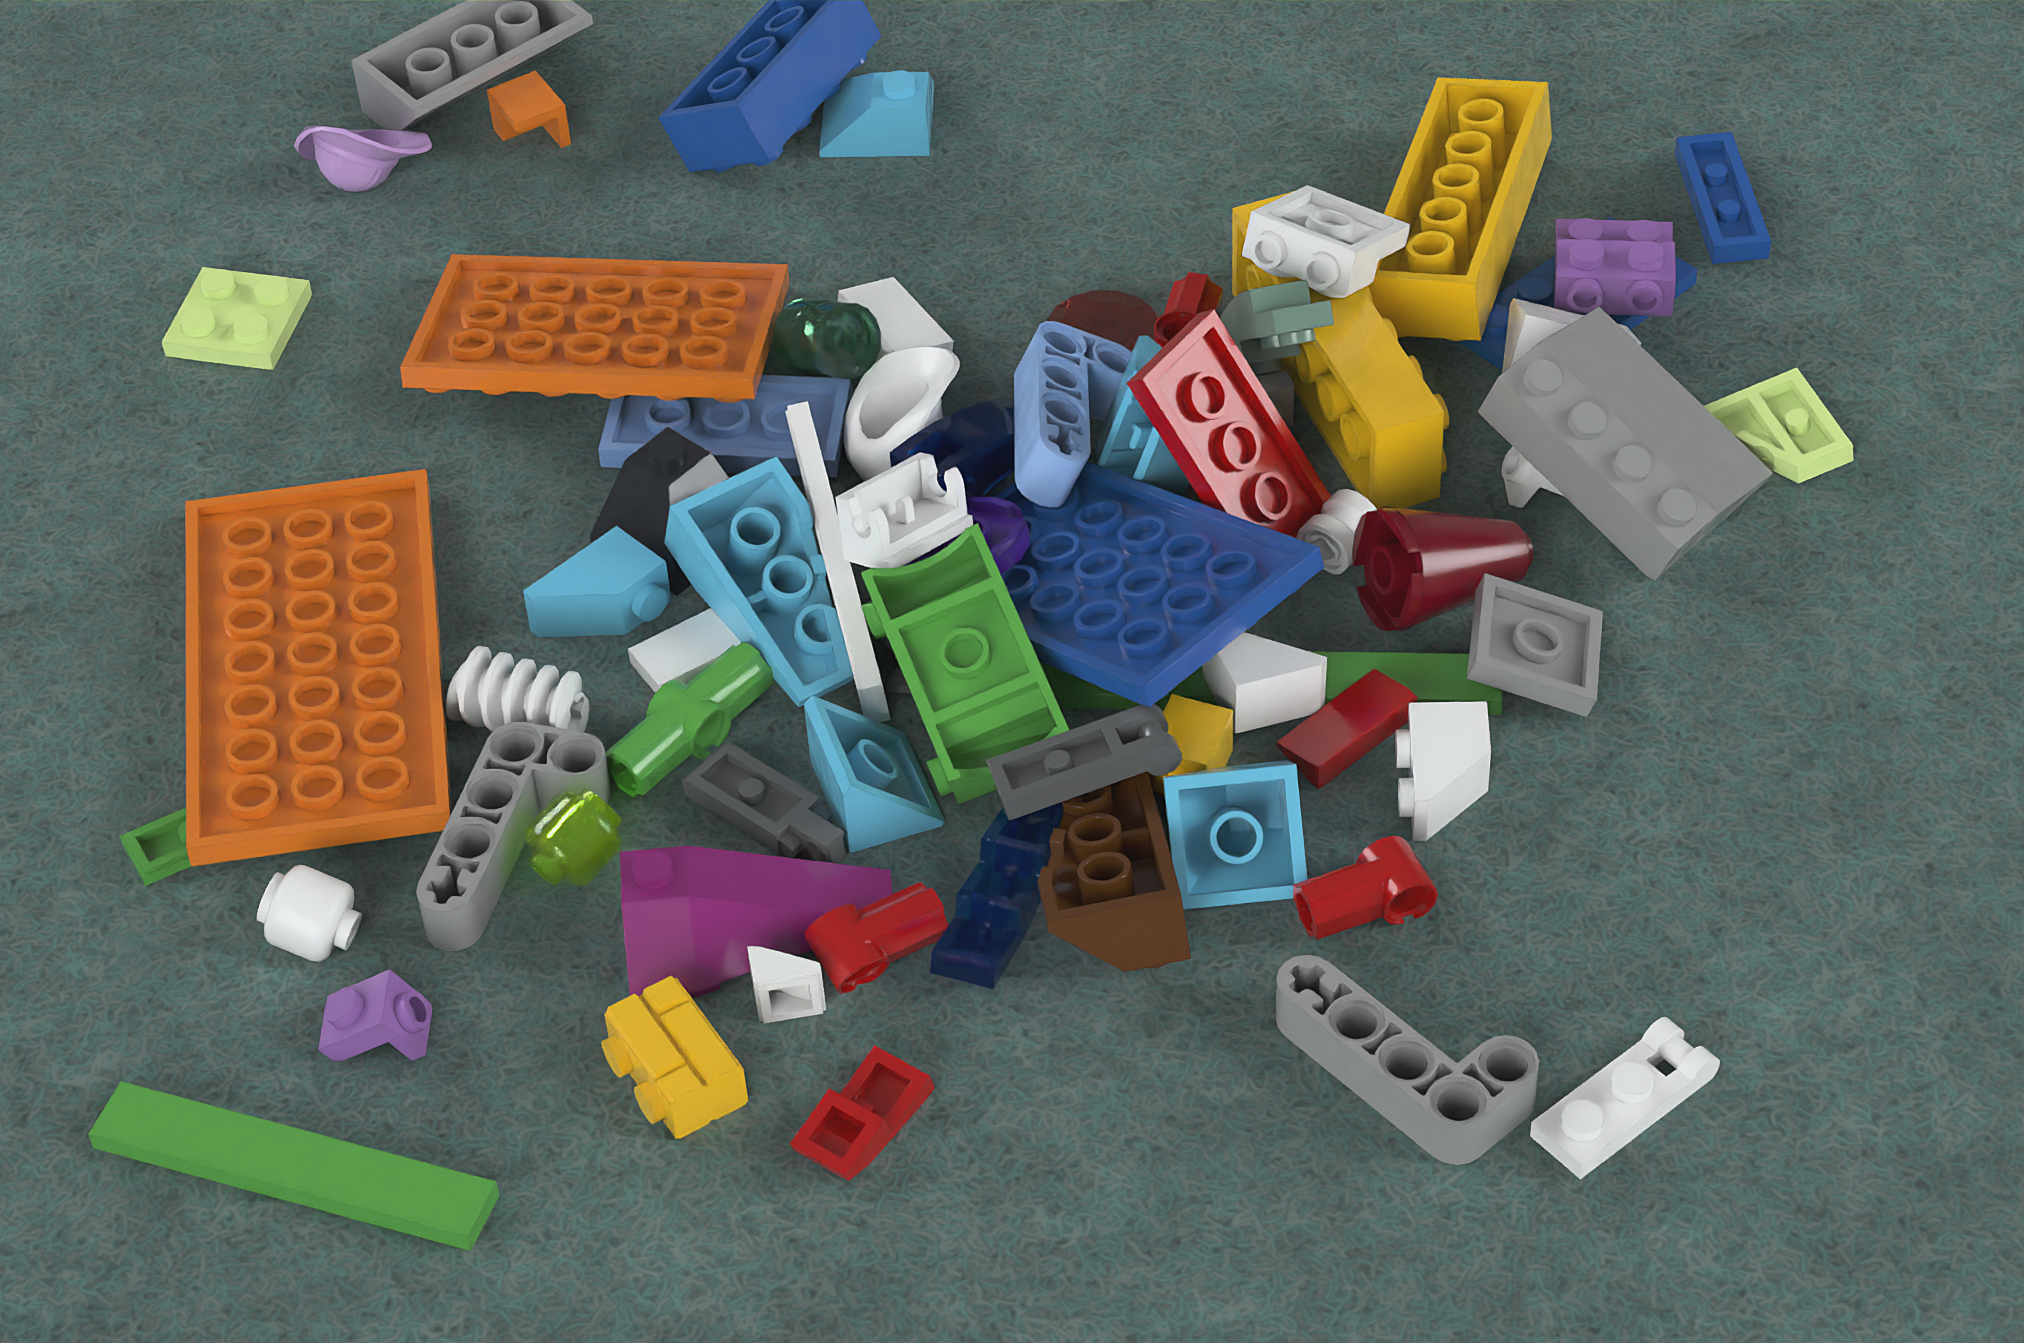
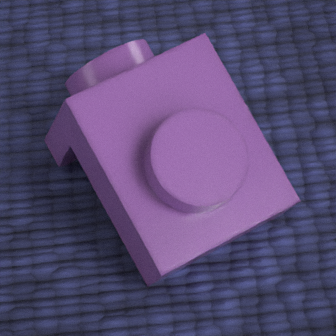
M389 969L327 996L318 1050L332 1061H344L389 1042L407 1058L416 1060L426 1055L433 1010L432 1005L421 993L414 990Z

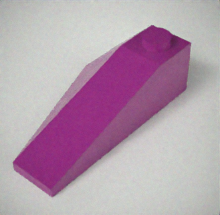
M687 845L620 852L621 907L630 996L633 994L642 995L645 988L669 976L677 977L691 998L700 997L719 990V983L751 972L748 946L764 947L793 956L809 952L812 949L806 941L804 933L816 919L832 909L845 904H854L858 909H861L892 895L891 871Z

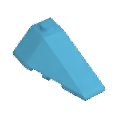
M776 456L671 505L664 544L696 592L741 642L744 641L759 650L766 664L772 668L773 679L794 703L801 707L811 696L819 698L853 681L854 675L837 610L833 608L825 579L827 571L823 556L818 552L812 530L813 518L809 503Z

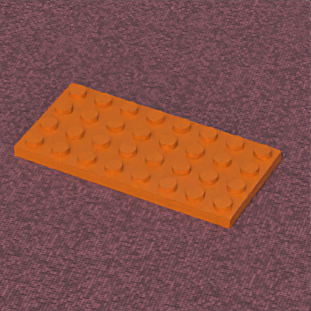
M426 469L185 501L186 850L191 867L443 831L452 814L431 498Z

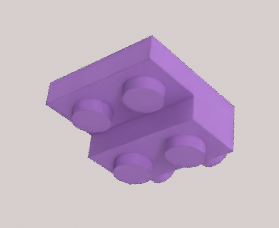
M1590 218L1556 219L1554 308L1572 313L1588 314L1600 307L1609 315L1672 317L1676 285L1673 222L1594 220Z

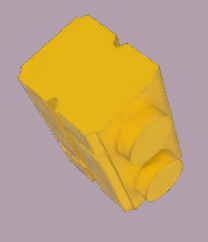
M669 976L645 988L642 995L633 994L607 1008L604 1016L609 1038L601 1042L604 1055L610 1067L619 1078L630 1074L636 1082L637 1086L634 1087L636 1099L642 1112L651 1124L663 1120L675 1139H681L710 1124V1121L717 1120L746 1105L748 1095L744 1068L677 977Z

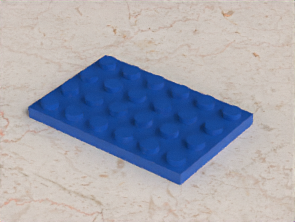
M1086 462L1064 504L1059 507L1049 508L1030 501L1022 495L1015 482L995 496L1015 503L1021 509L1023 518L1027 521L1029 528L1030 545L1022 559L1002 573L1001 577L1038 660L1148 708L1165 697L1169 691L1203 664L1210 661L1214 655L1244 631L1255 625L1259 619L1289 595L1295 593L1304 583L1324 568L1318 546L1090 462Z

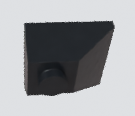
M666 427L625 459L590 534V542H594L618 526L666 561L670 592L678 596L692 584L664 544L670 506L727 480L729 477L711 452L671 428Z

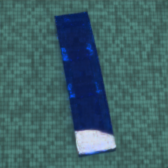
M1062 802L1010 821L1004 807H1002L981 838L980 861L957 892L955 917L931 951L930 973L990 989L995 988L1019 948L1041 902L1038 878L1041 868L1047 867L1051 855L1049 842L1053 828H1059L1063 815Z

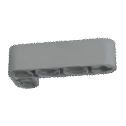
M528 722L507 723L491 733L417 885L416 895L426 936L434 947L444 951H458L468 948L478 941L489 922L540 809L585 816L596 813L607 805L611 799L612 786L605 748L596 736Z
M1312 955L1295 956L1285 961L1279 968L1276 977V1022L1279 1030L1290 1041L1436 1159L1454 1165L1470 1163L1483 1155L1526 1120L1534 1110L1539 1059L1536 1050L1525 1040L1508 1035L1496 1036L1483 1042L1460 1062L1456 1063L1323 958Z

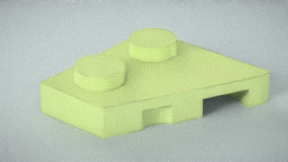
M1798 368L1704 405L1714 417L1770 470L1798 484L1854 461L1853 444Z

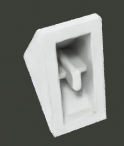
M1243 632L1214 655L1210 661L1203 664L1202 676L1220 707L1233 710V731L1235 734L1310 716L1325 706L1327 657Z

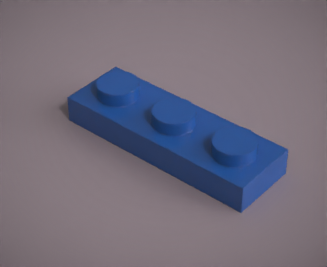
M1732 132L1676 137L1675 158L1712 264L1769 259L1771 239Z

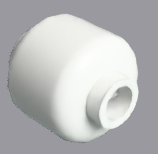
M298 865L294 866L286 875L277 872L273 876L261 899L257 912V921L264 923V936L270 944L310 961L319 962L329 957L335 946L344 950L350 947L360 926L362 913L352 910L354 890L351 885L310 867Z

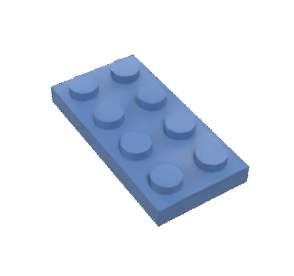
M762 375L755 399H743L733 403L720 402L714 398L684 397L675 401H665L656 396L626 395L621 398L611 399L598 448L601 467L622 468L625 459L666 427H669L711 452L725 473H741L777 456L790 476H801L785 411L788 410L787 406L808 401L827 476L837 478L844 443L843 427L845 414L853 396L851 379Z

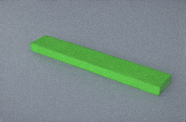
M120 1081L88 1134L93 1148L469 1251L474 1246L500 1196L497 1182L123 1081Z

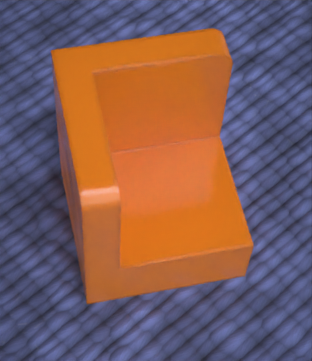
M536 70L487 89L493 129L503 141L543 126L561 148L571 145L565 104Z

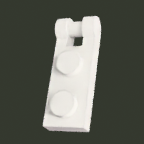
M1662 1017L1648 1028L1642 1040L1531 1122L1530 1137L1579 1179H1582L1713 1079L1719 1069L1720 1060L1703 1046L1693 1048L1683 1040L1684 1031L1669 1018ZM1664 1059L1676 1068L1667 1077L1655 1068Z

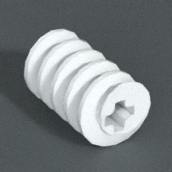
M477 646L470 653L468 659L460 666L451 680L446 697V715L450 720L460 721L463 719L470 726H486L491 732L511 722H528L584 732L589 720L590 706L588 698L581 692L582 681L578 672L568 671L559 682V671L556 666L544 665L537 674L535 662L532 659L524 658L514 668V659L510 653L499 652L492 660L491 651L485 646Z

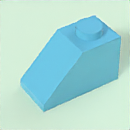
M618 526L523 590L530 631L538 637L626 635L644 621L649 622L656 619L664 611L665 607L672 602L666 561Z

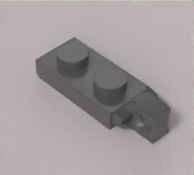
M730 742L723 744L682 779L685 796L777 853L782 852L784 856L794 858L800 852L808 860L840 864L847 858L843 842L844 831L832 824L831 814L822 808L821 797Z

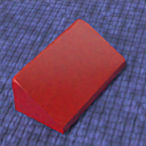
M1372 669L1276 742V747L1292 763L1296 764L1298 770L1317 789H1320L1395 733L1396 729H1400L1408 723L1409 703H1417L1418 697L1406 686L1380 671Z

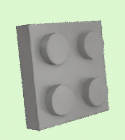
M1485 573L1475 591L1467 679L1587 717L1597 701L1603 611Z

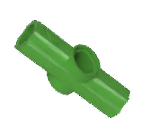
M742 641L738 646L732 645L687 684L676 679L662 685L649 703L646 718L606 751L609 775L616 786L633 798L638 794L645 795L691 754L699 759H704L710 754L707 751L709 747L713 744L719 747L728 736L731 720L774 684L772 668L766 664L759 650Z

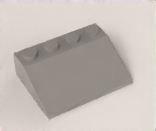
M1600 307L1542 340L1497 378L1478 410V413L1629 560L1654 581L1709 534L1774 474Z

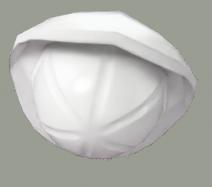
M911 347L884 355L863 375L845 414L843 440L846 458L864 482L920 452L929 454L939 440L943 425L941 396L956 376L960 367L958 357L951 350L934 347Z

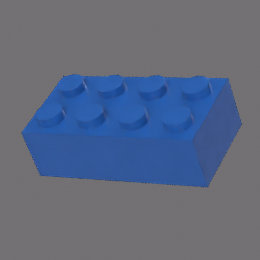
M768 0L658 118L689 172L714 169L715 172H724L736 165L750 163L757 167L764 166L776 160L783 153L784 149L782 146L794 133L802 130L811 122V114L823 101L828 100L839 91V83L850 71L858 68L866 61V53L879 40L881 34L863 0Z

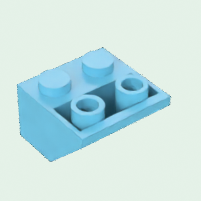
M1139 336L1098 437L1095 465L1184 497L1190 482L1126 384L1162 349L1149 336Z

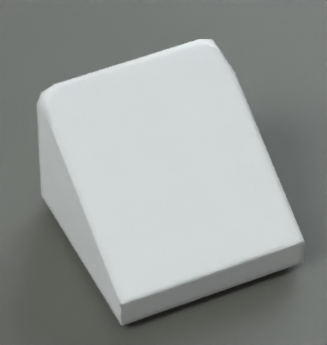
M747 947L759 1022L763 1021V1024L823 1014V1011L826 1010L819 962L764 947Z

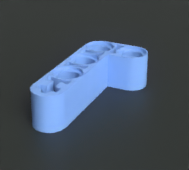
M1045 321L1039 325L1014 373L1015 483L1022 495L1030 501L1049 508L1059 507L1064 504L1091 453L1089 417L1099 420L1106 419L1132 354L1130 350L1118 343L1055 321Z

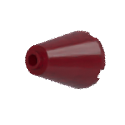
M1390 506L1367 511L1361 516L1354 533L1352 548L1353 567L1363 565L1366 580L1365 586L1356 587L1359 600L1371 621L1383 631H1404L1475 601L1476 588L1485 573L1517 583L1525 577L1528 567H1530L1533 561L1532 542L1529 536L1514 521Z

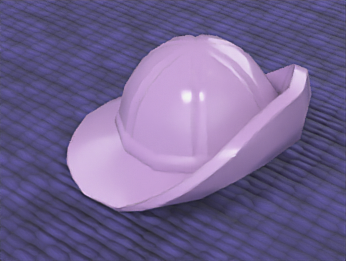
M314 125L306 126L296 139L294 147L303 158L316 160L320 171L334 186L349 192H360L373 189L384 182L393 167L396 166L399 158L427 152L432 148V143L428 134L415 131L386 129L347 130Z

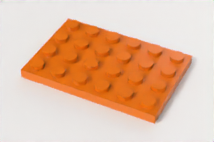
M452 254L400 366L402 387L423 388L431 393H443L457 389L481 390L483 393L490 395L517 391L539 392L548 397H558L568 393L597 394L607 399L621 398L626 395L656 396L665 401H675L684 397L714 398L724 403L738 402L743 399H755L789 287L788 264Z

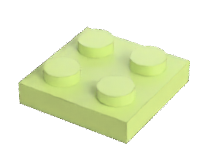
M202 267L162 340L165 356L273 370L312 296L309 280Z

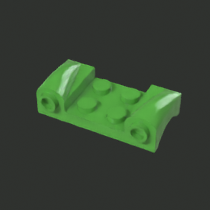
M978 523L966 528L949 546L927 559L902 567L870 568L861 572L872 599L871 602L861 605V608L875 641L886 636L888 637L938 755V757L928 760L926 763L941 797L953 792L958 805L996 791L986 760L1069 731Z

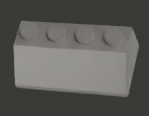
M465 0L351 60L362 112L383 129L404 131L567 44L593 25L592 15L572 0Z

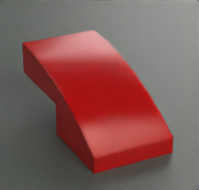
M874 1045L840 1094L830 1088L827 1090L790 1142L792 1150L841 1178L850 1181L875 1159L935 1089L934 1083L930 1075Z

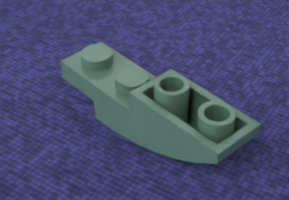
M1307 280L1255 288L1242 292L1231 300L1220 317L1255 375L1283 370L1281 358L1301 355L1299 343L1315 341L1314 328L1334 325L1330 300L1311 303Z

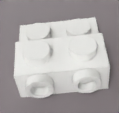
M1307 185L1251 211L1242 256L1251 259L1256 266L1269 274L1279 277L1294 276L1307 280L1308 286L1318 293L1328 297L1343 298L1373 283L1378 260L1405 247L1410 224Z

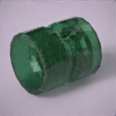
M798 298L787 304L779 313L773 328V345L781 362L787 368L797 373L823 375L840 379H855L865 374L876 362L881 349V331L875 316L868 308L858 303Z

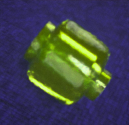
M586 788L580 794L569 790L561 791L525 830L526 842L534 852L527 859V862L539 876L552 886L556 887L563 879L576 886H585L597 876L621 849L622 838L618 827L623 822L618 814L592 791Z

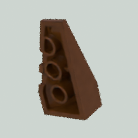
M1143 772L1063 801V815L1059 828H1053L1049 842L1051 848L1047 867L1041 868L1038 878V886L1049 933L1124 972L1143 968H1159L1168 963L1191 959L1182 896L1148 772Z

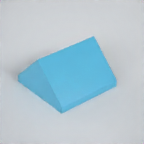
M811 696L804 703L810 761L836 823L844 831L845 836H843L849 853L938 828L945 823V819L905 732L815 696Z

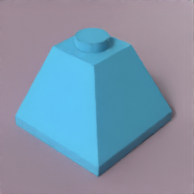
M897 70L845 78L839 83V91L824 101L820 157L930 156L934 80L929 72Z
M1284 760L1226 766L1163 777L1170 855L1180 888L1184 910L1293 898V885L1307 880L1296 764Z

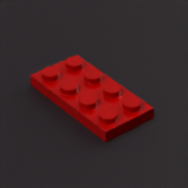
M1213 309L1198 313L1126 384L1204 505L1297 539L1299 529L1311 517L1321 514L1323 504L1331 495L1216 311Z

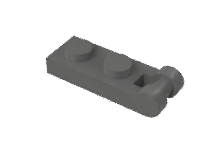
M1153 704L1149 708L1144 705H1138L988 759L986 762L1010 821L1146 771L1152 775L1159 776L1168 774L1179 766L1182 760V753L1175 738L1167 733L1168 723L1162 710Z

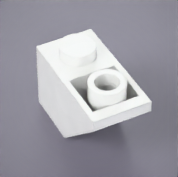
M1487 702L1409 703L1407 729H1396L1395 761L1396 768H1408L1409 778L1398 779L1399 817L1412 818L1413 841H1427L1488 791L1491 744Z

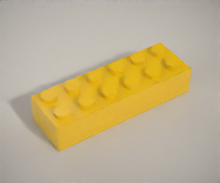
M1437 78L1384 212V215L1410 224L1406 245L1378 260L1374 281L1367 285L1375 308L1383 319L1388 318L1391 320L1398 338L1414 336L1445 338L1451 341H1481L1552 140L1548 82Z
M1292 192L1232 208V294L1234 297L1250 289L1302 280L1294 276L1279 277L1269 274L1256 266L1251 259L1242 256L1251 211ZM1308 286L1311 303L1330 300L1334 325L1314 328L1316 340L1299 343L1301 355L1281 358L1283 366L1281 371H1288L1298 399L1356 491L1368 498L1376 509L1384 506L1406 508L1439 498L1441 474L1447 470V460L1443 449V431L1449 427V414L1443 398L1438 393L1433 394L1423 379L1422 370L1417 359L1413 355L1407 356L1398 342L1393 323L1388 318L1383 319L1375 308L1368 286L1343 298L1322 295Z

